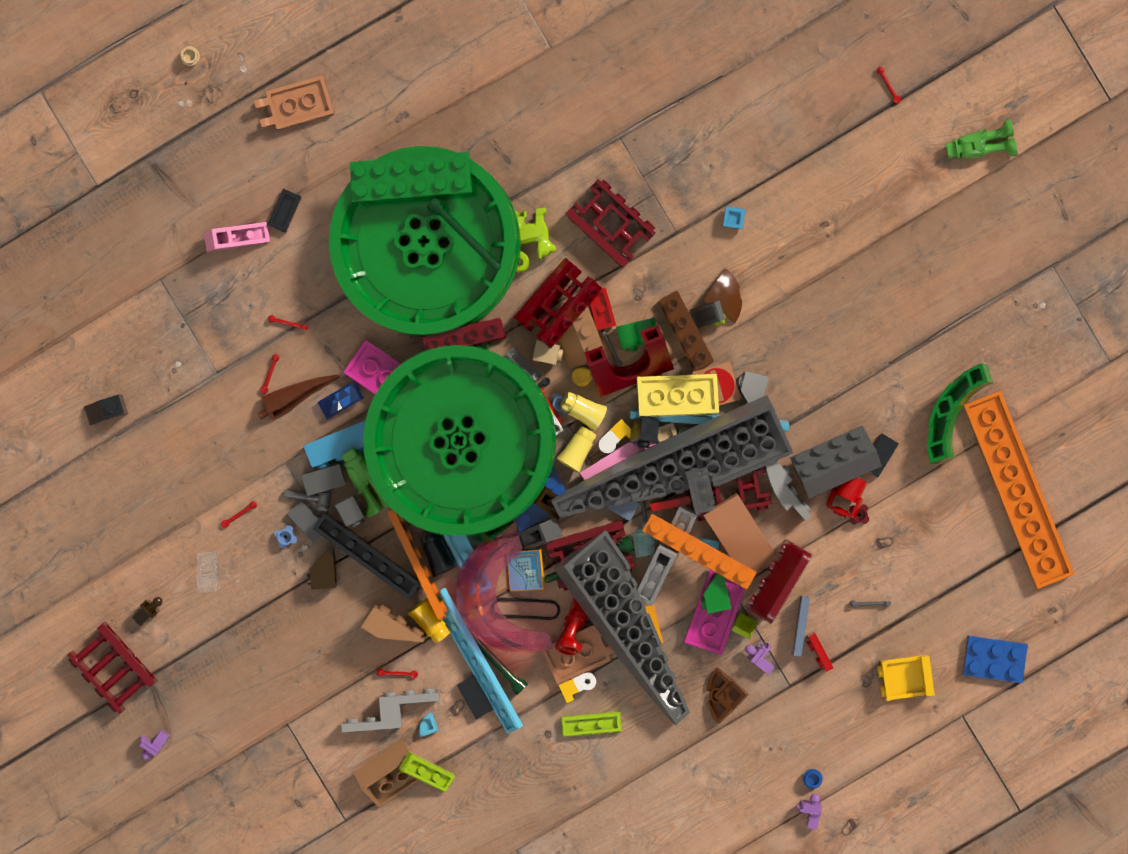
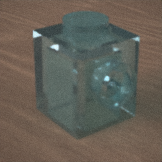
M644 527L637 528L635 533H631L636 558L655 554L654 546L658 545L657 539L642 531Z

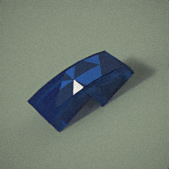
M352 382L317 403L326 419H329L364 398L356 383Z

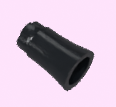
M430 532L420 538L424 545L423 549L428 558L433 577L458 566L439 534Z

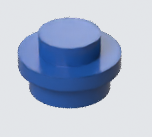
M809 769L804 773L803 783L806 787L815 789L822 784L823 777L818 770Z

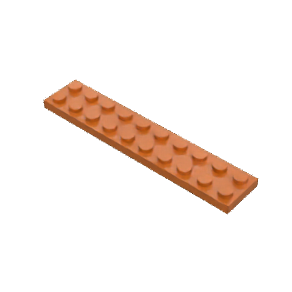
M1001 390L965 404L963 406L1036 589L1074 575Z

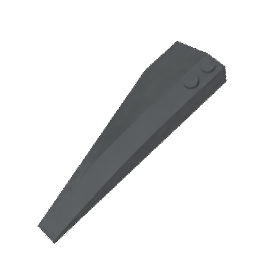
M604 530L565 557L554 567V570L618 658L672 723L677 725L690 713L681 690L676 685V677L667 663L669 660L666 653L662 651L660 646L662 643L650 614L646 612L643 597L639 595L635 578H632L629 563L607 531Z

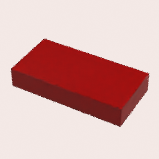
M689 496L653 502L650 504L651 511L677 507L681 504H691Z

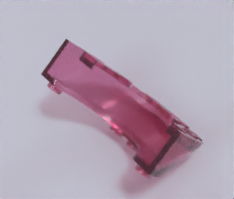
M517 531L497 536L489 544L484 542L478 546L462 565L456 584L457 608L469 631L484 644L503 651L522 652L552 649L553 646L548 633L542 630H526L512 624L502 614L497 604L496 585L500 573L510 561L520 555L522 550Z

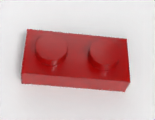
M605 287L602 288L590 303L597 331L616 326Z
M816 633L808 634L809 640L806 643L811 652L815 650L818 656L815 660L819 668H824L826 672L832 670L834 667Z

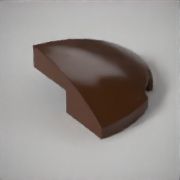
M726 268L703 301L707 304L720 301L723 313L728 319L736 323L742 308L740 286L735 277Z
M718 667L710 676L707 685V691H710V701L707 704L711 715L720 724L749 694Z

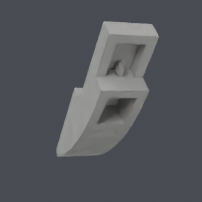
M777 461L766 465V475L769 484L783 508L788 510L790 507H793L804 521L810 518V507L805 501L801 503L796 496L799 494L792 486L789 488L787 486L792 481L790 470L785 465L782 467Z

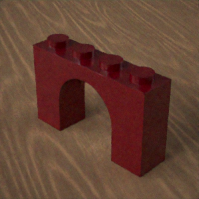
M659 325L640 331L645 346L644 353L638 361L631 365L618 367L610 364L603 346L584 353L600 397L637 384V377L658 376L674 370Z

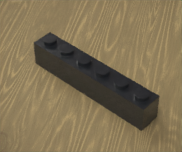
M325 512L314 526L313 530L407 599H410L421 583L416 577L330 514Z

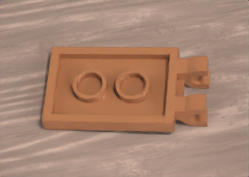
M323 75L265 91L266 98L254 101L256 110L267 107L270 117L260 119L262 129L276 125V129L281 130L334 114Z
M594 624L575 633V641L582 645L581 653H575V656H568L555 650L556 642L541 648L557 685L612 660L610 654L615 652Z

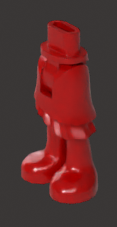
M573 597L569 612L564 618L566 620L563 625L565 628L554 647L558 652L568 656H575V653H581L582 645L575 641L574 638L576 631L584 626L587 619L586 613Z

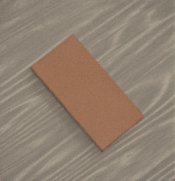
M737 493L714 506V510L703 513L732 559L756 572L772 563L773 560L778 559Z

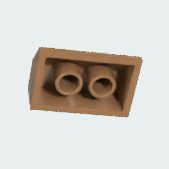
M588 306L559 339V344L563 350L569 370L587 364L584 353L603 346Z
M403 739L353 772L361 789L379 808L420 781L398 769L408 752L413 753Z

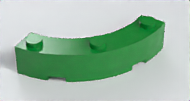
M981 363L964 371L945 388L938 398L928 424L927 450L931 464H938L955 458L952 436L959 412L975 393L986 386L994 384L988 364Z

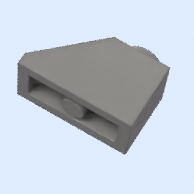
M746 371L744 375L740 374L737 386H740V392L747 403L764 396L769 377Z

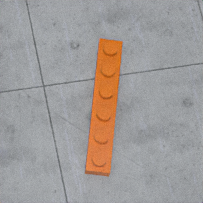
M393 509L388 511L387 514L437 619L441 621L447 618L445 612H448L444 601L440 602L437 594H439L438 588L435 583L431 584L428 578L431 574L426 565L423 566L420 561L423 557L418 547L414 548L411 542L414 538L410 530H405L403 525L406 522L405 519L399 516Z
M654 514L650 516L642 530L644 533L748 590L757 573Z

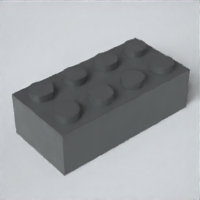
M863 426L790 457L795 474L808 498H812L882 467L877 450Z

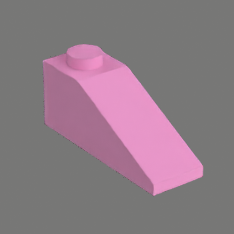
M267 222L211 229L203 233L207 252L270 242Z

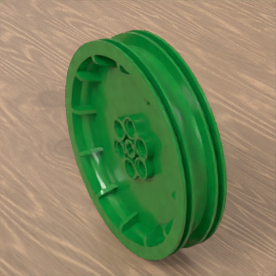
M414 146L389 152L375 160L458 152L433 146ZM470 159L473 193L353 203L351 181L348 183L336 204L331 219L329 252L332 267L340 287L351 303L369 319L399 333L425 337L475 324L487 316L503 299L512 284L519 263L521 250L520 228L516 212L508 195L501 185L478 163ZM435 197H439L444 202V209L500 264L499 270H494L439 214H432L427 209V205ZM419 219L421 226L415 230L412 228V223L414 220ZM439 220L441 223L440 228L432 230V223ZM409 236L410 243L407 246H402L401 239ZM426 237V239L430 242L427 243L424 247V245L421 244V241H424ZM448 238L450 241L449 246L441 248V240ZM413 254H418V262L411 264L410 257ZM432 255H437L439 258L438 263L435 265H431L429 262Z
M454 345L438 347L422 352L405 361L379 387L371 402L365 421L363 437L364 455L369 475L377 491L384 501L403 519L419 528L437 534L450 536L473 535L497 529L511 522L527 510L539 496L550 476L556 451L555 423L547 399L537 383L526 371L511 360L489 350L473 346ZM466 417H471L473 420V425L470 428H466L463 424ZM447 419H451L453 422V427L450 430L444 428V421ZM478 433H482L485 436V441L482 444H477L475 441ZM458 436L464 437L463 445L456 444ZM440 437L445 440V445L441 449L436 446V440ZM471 451L477 455V459L473 463L467 459V455ZM452 453L457 457V462L454 465H450L447 461L448 456Z

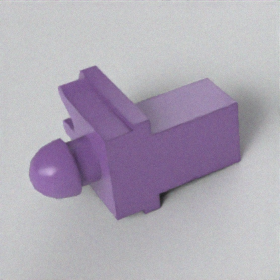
M759 643L756 648L752 645H747L745 651L749 655L748 659L769 675L774 666L764 657L769 652L771 645L769 643L764 645Z
M161 730L154 741L144 735H140L139 739L141 742L139 746L145 749L142 753V759L149 760L151 755L156 756L170 737V734Z
M812 794L810 801L802 799L801 804L799 803L796 806L799 812L809 814L807 828L816 830L822 810L818 794Z

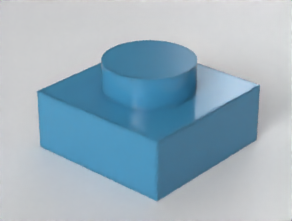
M726 206L723 227L743 229L746 209Z

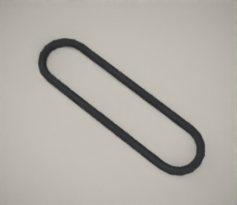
M502 597L495 599L491 606L496 616L506 618L554 620L560 614V606L552 600ZM501 600L552 603L557 607V614L553 617L498 614L494 606L496 602Z

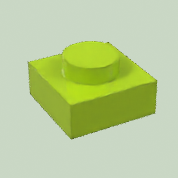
M739 613L732 631L749 639L752 636L757 621Z

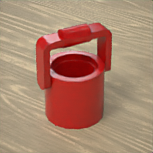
M855 478L834 487L826 506L833 510L834 514L843 518L846 516L852 519L855 518L863 502L861 496L868 482ZM836 495L856 503L851 514L843 508L832 506Z

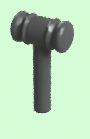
M332 489L307 496L305 492L285 490L284 498L317 502L315 510L320 513L329 512L328 507L330 506V497L332 495L330 492Z

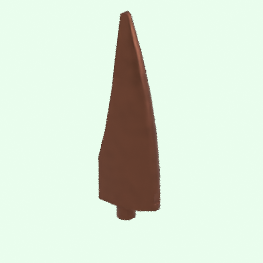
M331 375L305 380L262 396L261 398L266 409L258 412L260 419L270 415L272 420L290 412L313 393L340 377L339 375Z

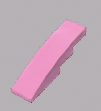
M628 442L579 473V475L585 481L646 448L637 447L638 444Z

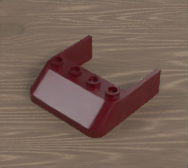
M785 539L778 551L781 554L778 560H773L768 568V571H770L767 578L763 577L758 585L759 592L756 596L753 594L745 606L750 612L770 624L775 620L812 557L811 553Z

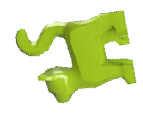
M537 208L535 222L531 224L525 223L527 211L519 213L515 211L520 228L521 246L537 242L536 252L540 261L543 260V257L550 256L556 252V246L549 240V231L544 220L547 208ZM520 251L519 258L522 264L517 267L516 272L518 273L526 271L530 264L528 256Z

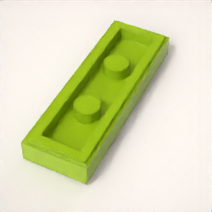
M620 711L561 716L563 737L622 732Z
M408 752L398 768L402 772L443 792L447 791L455 778L452 772L411 752Z

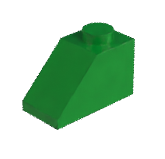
M715 573L703 592L704 598H700L702 610H706L708 614L731 609L725 577Z

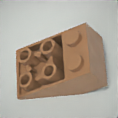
M383 604L380 606L376 605L361 626L370 634L381 639L423 642L426 638L423 635L424 631L417 626L412 628L407 624L408 620L400 615L397 617L390 613L392 610Z

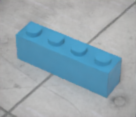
M365 421L303 445L312 468L317 466L319 470L329 466L328 462L334 459L336 462L342 461L341 455L355 447L358 454L364 452Z

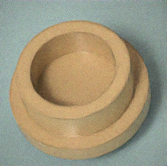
M187 46L182 49L180 59L186 66H194L200 60V53L195 47Z

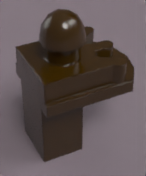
M155 597L152 602L150 599L145 600L140 605L142 609L132 617L139 626H142L150 617L154 618L157 616V613L160 611L157 607L162 605V598Z

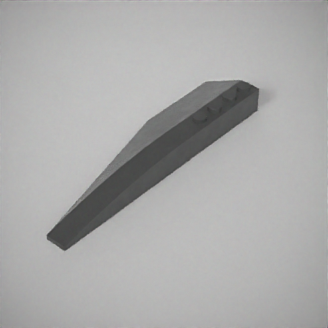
M766 395L646 448L577 484L551 501L559 517L583 513L589 509L595 508V510L603 509L604 506L614 504L619 506L623 505L624 502H638L663 497L674 492L676 494L684 493V490H689L685 472L707 467L710 484L718 486L793 454V450L770 398Z

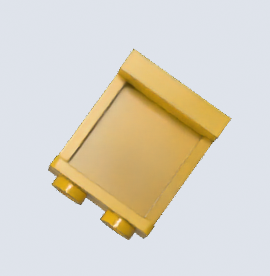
M929 655L880 660V666H877L879 678L882 677L883 685H880L881 697H885L887 702L894 699L935 695Z

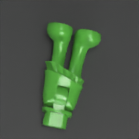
M1011 119L1005 120L1002 126L996 130L987 132L985 128L981 132L978 130L961 136L958 140L954 139L953 142L945 143L948 159L954 157L960 159V156L964 159L984 157V154L1001 151L1007 152L1012 157L1017 156V146L1014 138L985 144L989 140L1013 137L1014 130Z
M355 447L343 453L341 457L345 461L344 466L354 489H357V495L360 493L363 495L367 503L365 515L371 517L382 511L381 505L374 498L368 488V484L372 486L378 495L383 507H389L373 484L362 454H358Z

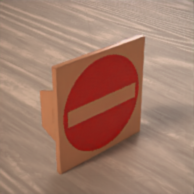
M731 362L692 372L693 375L717 374L719 406L741 400Z

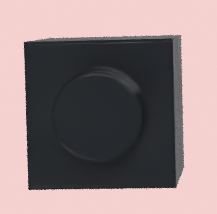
M644 416L632 419L630 443L638 444L637 447L649 448L650 445L656 444L658 442L659 420Z

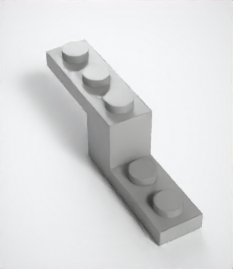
M681 504L671 524L689 534L698 515L695 514V511ZM664 543L658 546L638 588L640 597L642 596L644 602L650 606L654 604L670 569L680 552Z
M426 688L420 693H415V690H404L403 694H395V691L383 692V695L379 697L381 719L378 720L377 716L366 717V721H358V718H348L346 722L341 724L342 732L401 728L403 726L401 704L439 701L440 692L435 691V688Z

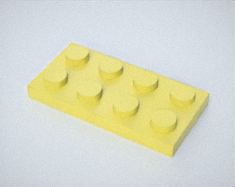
M717 374L637 377L639 417L719 414Z

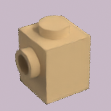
M536 340L532 360L557 365V361L561 362L563 350H560L561 345L555 344L550 349L542 341Z

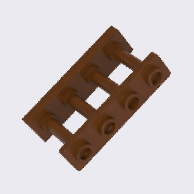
M675 291L661 298L658 303L694 372L713 363L714 360L679 292Z

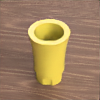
M567 392L561 401L560 409L595 431L604 419L607 406Z
M581 426L556 460L573 471L580 473L588 452L593 446L596 434Z

